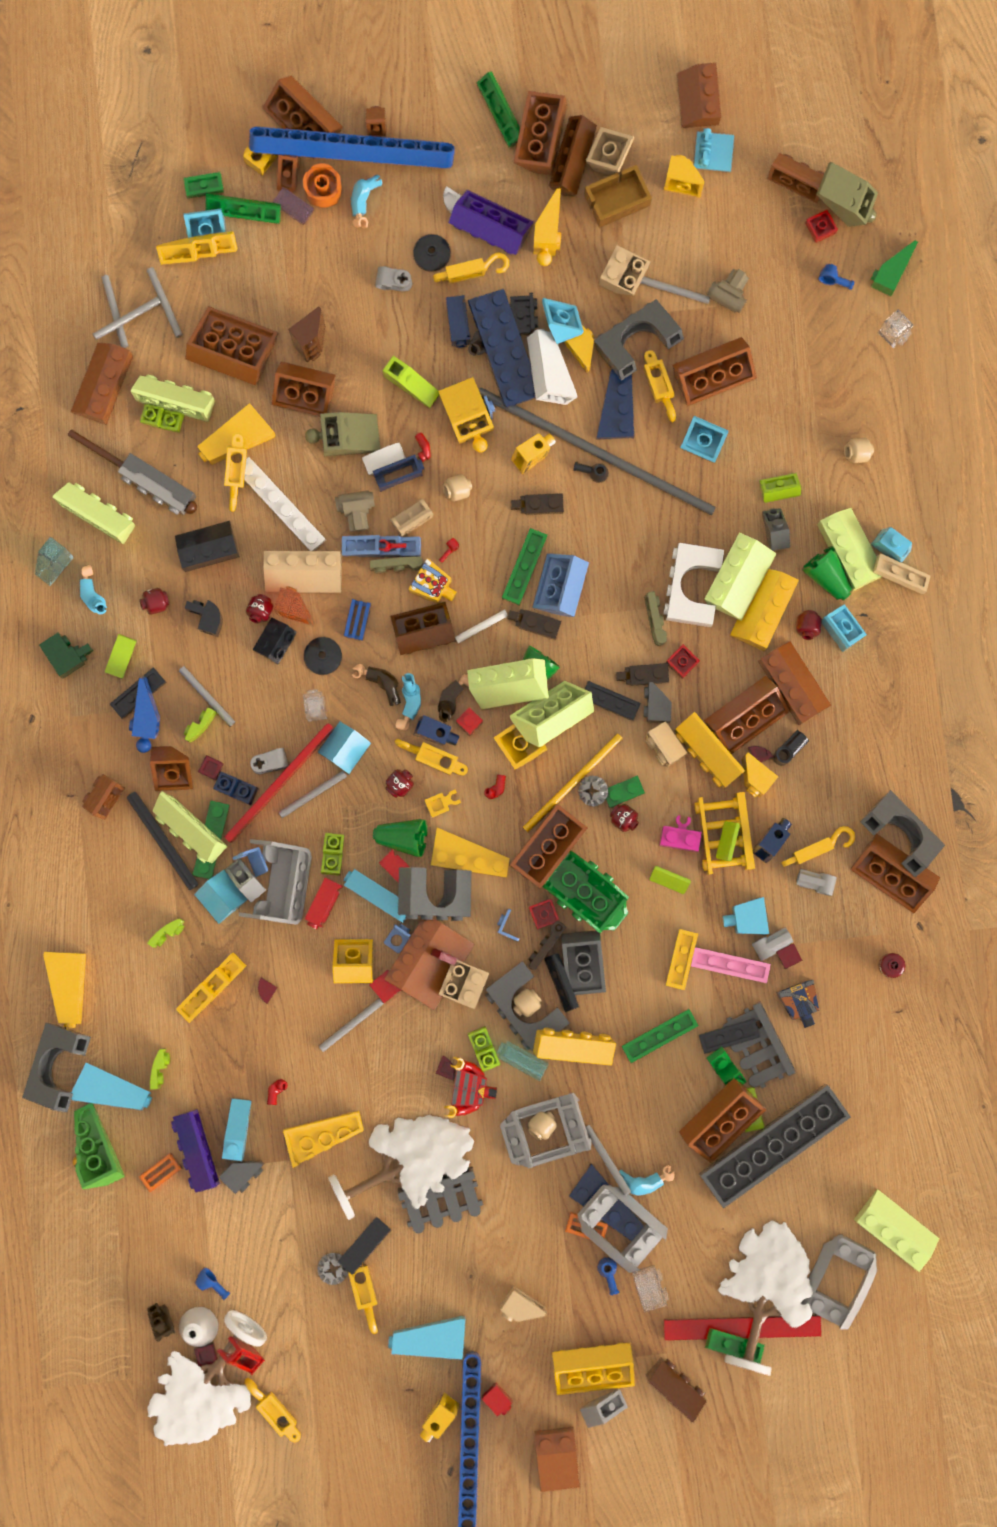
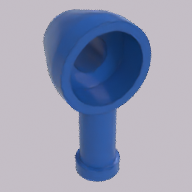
M826 264L820 272L819 281L823 284H839L847 287L849 290L853 288L854 281L839 277L837 267L833 264Z
M609 1257L602 1258L597 1265L598 1272L601 1276L606 1277L610 1295L618 1294L619 1290L614 1279V1274L617 1271L616 1262ZM605 1265L611 1266L609 1272L604 1271Z
M203 1268L195 1281L196 1286L202 1291L212 1287L225 1300L230 1292L226 1291L217 1282L214 1273L208 1268Z

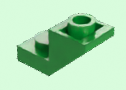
M722 1047L706 1058L725 1086L733 1078L742 1085L747 1082Z

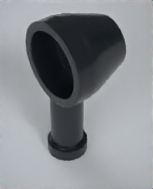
M575 461L573 471L590 474L594 482L602 483L608 478L609 471L604 464L597 463L591 467ZM601 468L603 473L599 474L596 470Z

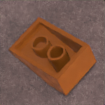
M103 774L94 781L92 792H88L85 795L82 807L92 815L105 820L125 787Z
M565 1427L534 1431L541 1492L580 1488L574 1428Z

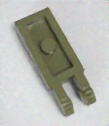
M420 556L370 561L371 571H375L377 574L385 573L388 569H394V572L405 571V568L408 567L415 571L423 566V559Z
M655 591L648 592L644 599L653 642L657 646H661L667 642V633L662 629L664 621L658 611V607H660L659 597L655 596Z

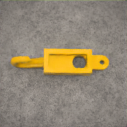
M496 252L485 262L480 258L447 266L445 272L433 275L434 282L448 280L449 284L484 276L490 264L497 258L502 259L504 264L502 268H497L495 272L503 273L509 266V259L505 254Z
M648 350L644 355L646 365H644L645 375L655 402H663L667 409L666 413L669 421L673 423L676 421V413L670 398L674 397L673 388L662 359L657 360L656 354ZM660 369L661 375L655 378L651 375V370Z
M239 433L233 436L232 447H227L224 486H230V512H234L236 509L238 487H244L247 448H243L244 437ZM239 452L242 455V460L239 463L233 462L231 460L232 453Z
M398 738L394 741L398 747L416 754L415 761L447 775H451L453 772L464 776L468 772L466 765L457 762L458 757L423 742L421 747H418ZM443 757L449 758L451 761L450 767H441L440 760Z
M841 826L836 829L831 838L828 837L792 853L793 857L781 863L783 867L792 863L798 865L834 849L836 840L842 832H846L850 836L849 841L844 843L843 847H850L855 841V832L848 826Z
M362 1264L353 1276L349 1272L348 1274L358 1310L364 1309L369 1330L372 1334H376L378 1330L372 1306L377 1305L378 1302L368 1265L363 1266ZM358 1272L365 1274L366 1280L362 1284L357 1283L355 1280V1275Z
M246 1378L244 1380L246 1388L259 1401L256 1404V1409L280 1437L285 1434L291 1442H298L301 1433L295 1427L296 1419L272 1391L264 1395L257 1389L258 1386L251 1378ZM280 1416H284L288 1420V1424L284 1427L277 1423V1419Z

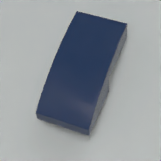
M220 772L213 788L249 805L252 804L258 791V787L224 772Z

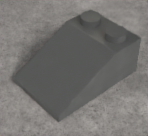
M595 930L561 934L564 968L574 994L606 992L600 933Z

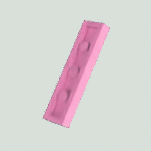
M696 947L691 962V967L767 983L771 965Z

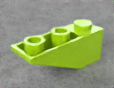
M395 356L390 359L383 369V377L430 408L438 398L439 392L435 387Z

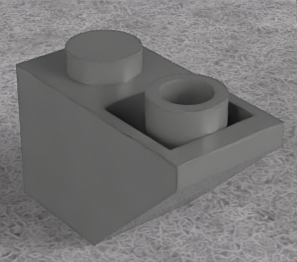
M781 508L762 511L767 541L771 550L790 548V531Z
M649 682L648 687L644 688V698H647V706H644L643 717H647V722L664 723L665 721L670 723L672 702L653 682Z
M262 1161L233 1162L219 1179L235 1194L238 1191L243 1193L250 1185L248 1181L252 1177L256 1179L264 1171L261 1168L264 1163Z

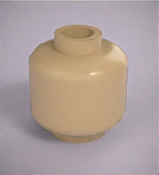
M867 438L850 439L844 447L845 457L851 463L868 462L874 453V447Z
M462 474L447 478L445 484H443L445 497L453 502L469 497L470 490H472L471 481Z
M524 989L514 997L513 1002L515 1006L513 1009L519 1016L523 1014L525 1017H530L541 1008L540 1002L542 1000L533 989Z
M549 1111L535 1114L528 1122V1132L539 1141L541 1139L547 1140L557 1127L554 1121L555 1116Z

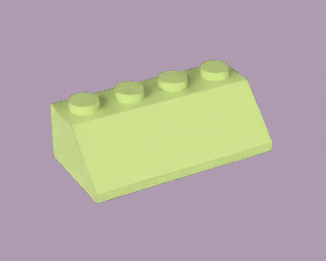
M140 375L131 389V393L137 402L180 412L185 416L209 422L215 404L214 397L207 391L201 390L196 392L193 391L192 387L186 385L179 387L169 380L164 382L158 381L152 375H146V377Z
M68 482L54 494L53 499L60 506L121 544L125 543L135 527L132 517L126 513L122 515L117 513V508L109 503L104 505L100 502L101 498L93 493L88 495L84 492L85 488L77 483L72 485Z
M852 508L836 512L820 520L817 526L828 547H834L852 587L851 592L882 577L873 573L877 556Z
M739 532L705 597L707 605H714L716 610L742 621L776 553L756 539Z
M532 658L467 670L469 690L481 709L548 698L545 660Z
M563 681L548 691L547 699L530 702L511 714L510 719L527 742L541 747L594 712L592 693L567 681Z
M163 791L159 794L153 808V812L157 815L155 819L162 825L166 823L170 827L169 832L177 838L180 836L184 840L183 844L189 850L194 849L198 853L196 856L202 862L213 863L227 848V845L177 799Z
M878 1189L853 1219L918 1272L921 1271L931 1258L939 1241L936 1235Z

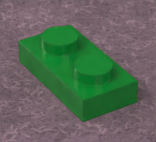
M221 172L183 178L187 198L205 196L207 193L217 194L224 192Z
M635 776L608 788L606 801L609 808L645 794L639 777Z

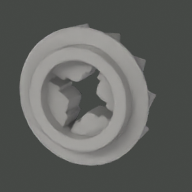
M588 776L579 783V799L585 805L598 806L606 800L608 787L602 778ZM592 786L593 789L599 790V792L593 793V796L591 793L586 792Z
M329 1253L320 1259L317 1268L318 1275L323 1282L335 1285L345 1280L348 1271L342 1266L336 1270V1277L332 1272H325L330 1268L329 1261H331L333 1266H340L338 1261L342 1255Z

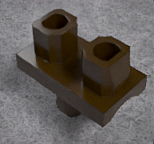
M155 1303L147 1308L149 1321L157 1342L161 1341L164 1336L169 1337L170 1334L175 1333L174 1325L165 1304L159 1306L158 1303Z

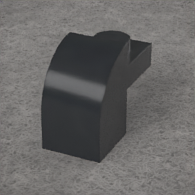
M193 600V602L187 601L185 605L186 611L202 616L198 630L218 637L223 623L222 614L218 607L209 600H207L205 607L202 602Z

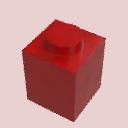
M469 707L456 720V724L471 736L483 724V720Z
M497 1382L482 1395V1400L497 1417L500 1414L505 1415L512 1408L510 1406L512 1399Z

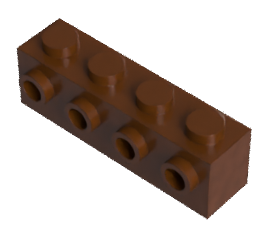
M583 115L569 116L549 183V187L555 191L556 189H561L560 194L563 196L577 195L586 159L597 128L595 123Z

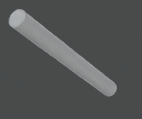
M153 267L148 268L146 271L176 338L183 336L156 272Z
M104 275L101 278L112 317L115 321L120 318L109 275ZM122 325L116 331L121 347L127 348L129 345Z
M644 276L640 284L709 304L710 296Z
M155 297L92 334L95 340H98L161 304L159 298Z
M183 666L179 672L231 727L235 723L233 718Z
M341 771L280 810V816L284 818L345 779L347 776L344 771Z
M378 998L320 1044L319 1048L323 1052L381 1007L384 1004L382 1000Z
M590 1125L586 1126L588 1137L591 1138L595 1149L625 1196L631 1193L630 1188Z

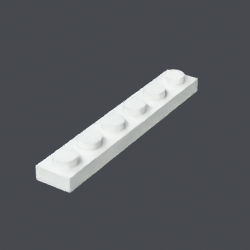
M248 457L246 459L244 479L246 483L310 551H315L326 539L253 460Z

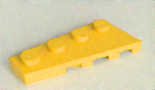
M437 828L431 866L469 870L474 873L507 878L510 858Z
M359 1110L283 1129L292 1168L364 1131Z

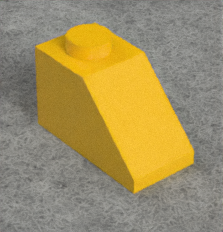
M582 325L583 334L564 341V344L587 373L590 371L594 335L589 328L585 329Z

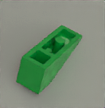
M914 240L882 264L879 271L875 269L870 279L873 281L871 287L888 296H892L918 241Z

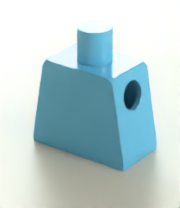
M892 527L882 529L871 543L882 554L901 563L912 549V542Z
M764 897L733 906L732 915L722 916L724 927L735 926L736 934H769Z

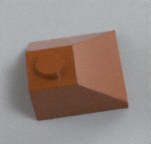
M172 746L152 747L150 766L155 791L193 789L189 757Z

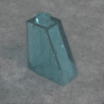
M50 536L38 551L35 575L51 586L74 556Z
M508 1040L505 1044L502 1042L496 1052L500 1054L498 1056L499 1059L538 1081L541 1080L549 1065L547 1061L537 1058L534 1054Z

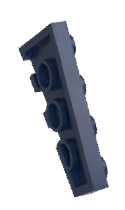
M611 368L596 439L634 438L632 374L621 381Z
M590 1164L569 1194V1197L584 1207L602 1185L609 1184L596 1168ZM619 1199L601 1218V1220L630 1241L644 1227L635 1214Z

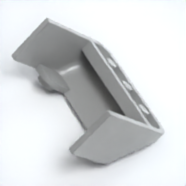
M250 839L252 844L263 845V858L266 862L272 863L266 901H258L254 906L253 914L239 912L238 916L294 925L300 923L303 916L312 858L310 850L278 842Z

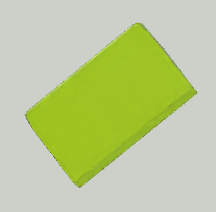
M797 473L759 480L764 503L801 495V485Z
M724 822L716 854L717 859L728 862L732 860L740 827L739 823Z
M658 866L653 868L649 878L650 881L681 894H685L691 883L690 879Z

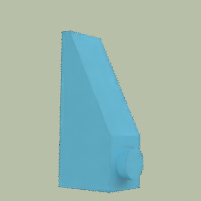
M233 1098L231 1100L222 1159L237 1161L244 1159L251 1108L250 1100Z

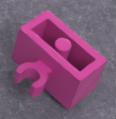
M680 815L676 817L678 828L662 827L659 846L698 852L702 832L686 830V827L691 823V818L687 817V822L682 824L680 822Z

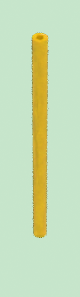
M617 733L523 826V829L529 832L623 738Z

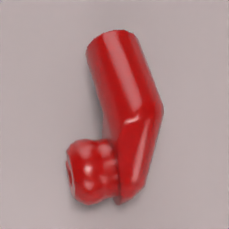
M420 432L415 436L422 449L417 455L424 462L431 457L430 444L424 434Z
M497 775L496 784L485 789V797L495 799L503 794L506 781L505 775Z
M278 1079L268 1087V1105H277V1095L287 1089L288 1083L284 1079Z

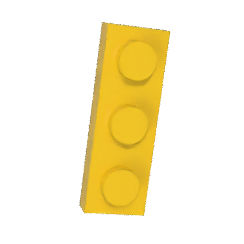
M679 929L665 986L685 990L698 937L697 933Z

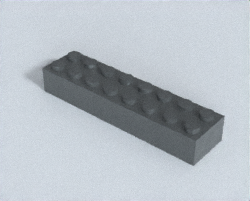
M824 1084L700 1172L699 1175L724 1209L847 1121L851 1116L829 1085Z

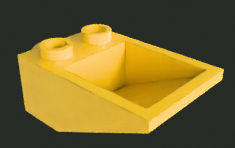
M556 189L535 224L533 254L537 255V262L541 266L549 265L552 260L551 256H556V250H560L561 232H558L561 189Z
M469 378L438 391L459 444L474 439V450L484 452L488 447V443L481 435L494 431V426L474 378ZM480 422H485L486 424L484 428H480L478 425ZM462 429H467L468 434L462 435Z

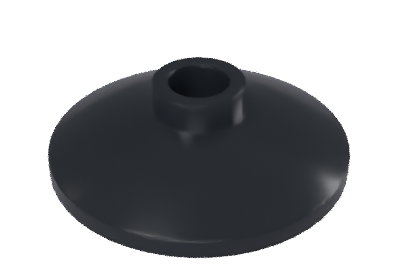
M429 234L421 237L416 242L413 255L415 262L420 268L426 271H438L449 262L451 250L448 242L443 237ZM434 248L435 252L429 253L428 250Z
M327 637L313 639L304 651L306 666L318 675H327L334 672L342 660V652L339 645ZM325 652L326 656L324 658H320L319 653Z

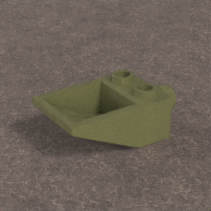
M829 162L816 195L848 227L866 225V223L873 222L876 218L873 205L878 192L864 179L833 162Z
M323 413L320 414L321 432L311 428L305 433L307 442L315 444L322 439L324 457L373 453L380 450L377 414ZM328 426H333V427H334V430H333V428H330V431H329V430L327 429V427H328Z

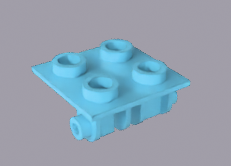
M709 128L703 129V132H697L695 168L731 172L734 135L712 133Z

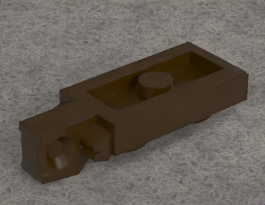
M563 493L520 496V500H511V510H521V514L526 515L564 513Z
M520 609V612L510 610L507 618L516 621L515 626L519 627V629L556 640L562 622Z
M668 663L625 667L624 672H616L615 674L616 681H626V685L631 686L648 685L649 682L654 684L669 683Z
M557 920L550 927L551 935L550 937L546 935L540 943L542 947L539 952L534 951L528 959L530 961L529 967L533 970H536L565 930L566 926Z

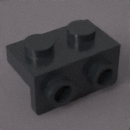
M533 292L529 293V296H510L511 310L520 335L534 333L535 328H538V316L534 317V310H537V298H533Z
M271 617L255 644L253 651L279 664L297 632L287 624Z

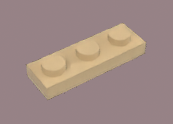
M881 553L877 556L873 573L920 594L927 592L931 577Z

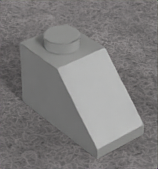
M240 858L225 869L236 887L250 902H253L266 891Z
M617 1389L591 1401L581 1408L580 1411L587 1427L590 1428L605 1424L628 1408L621 1390Z

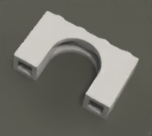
M679 543L677 548L673 549L672 559H675V565L671 566L669 577L672 578V585L667 587L666 596H670L669 604L665 603L663 615H667V621L712 627L716 606L695 603L687 599L681 590V578L692 569L719 572L722 567L724 550Z

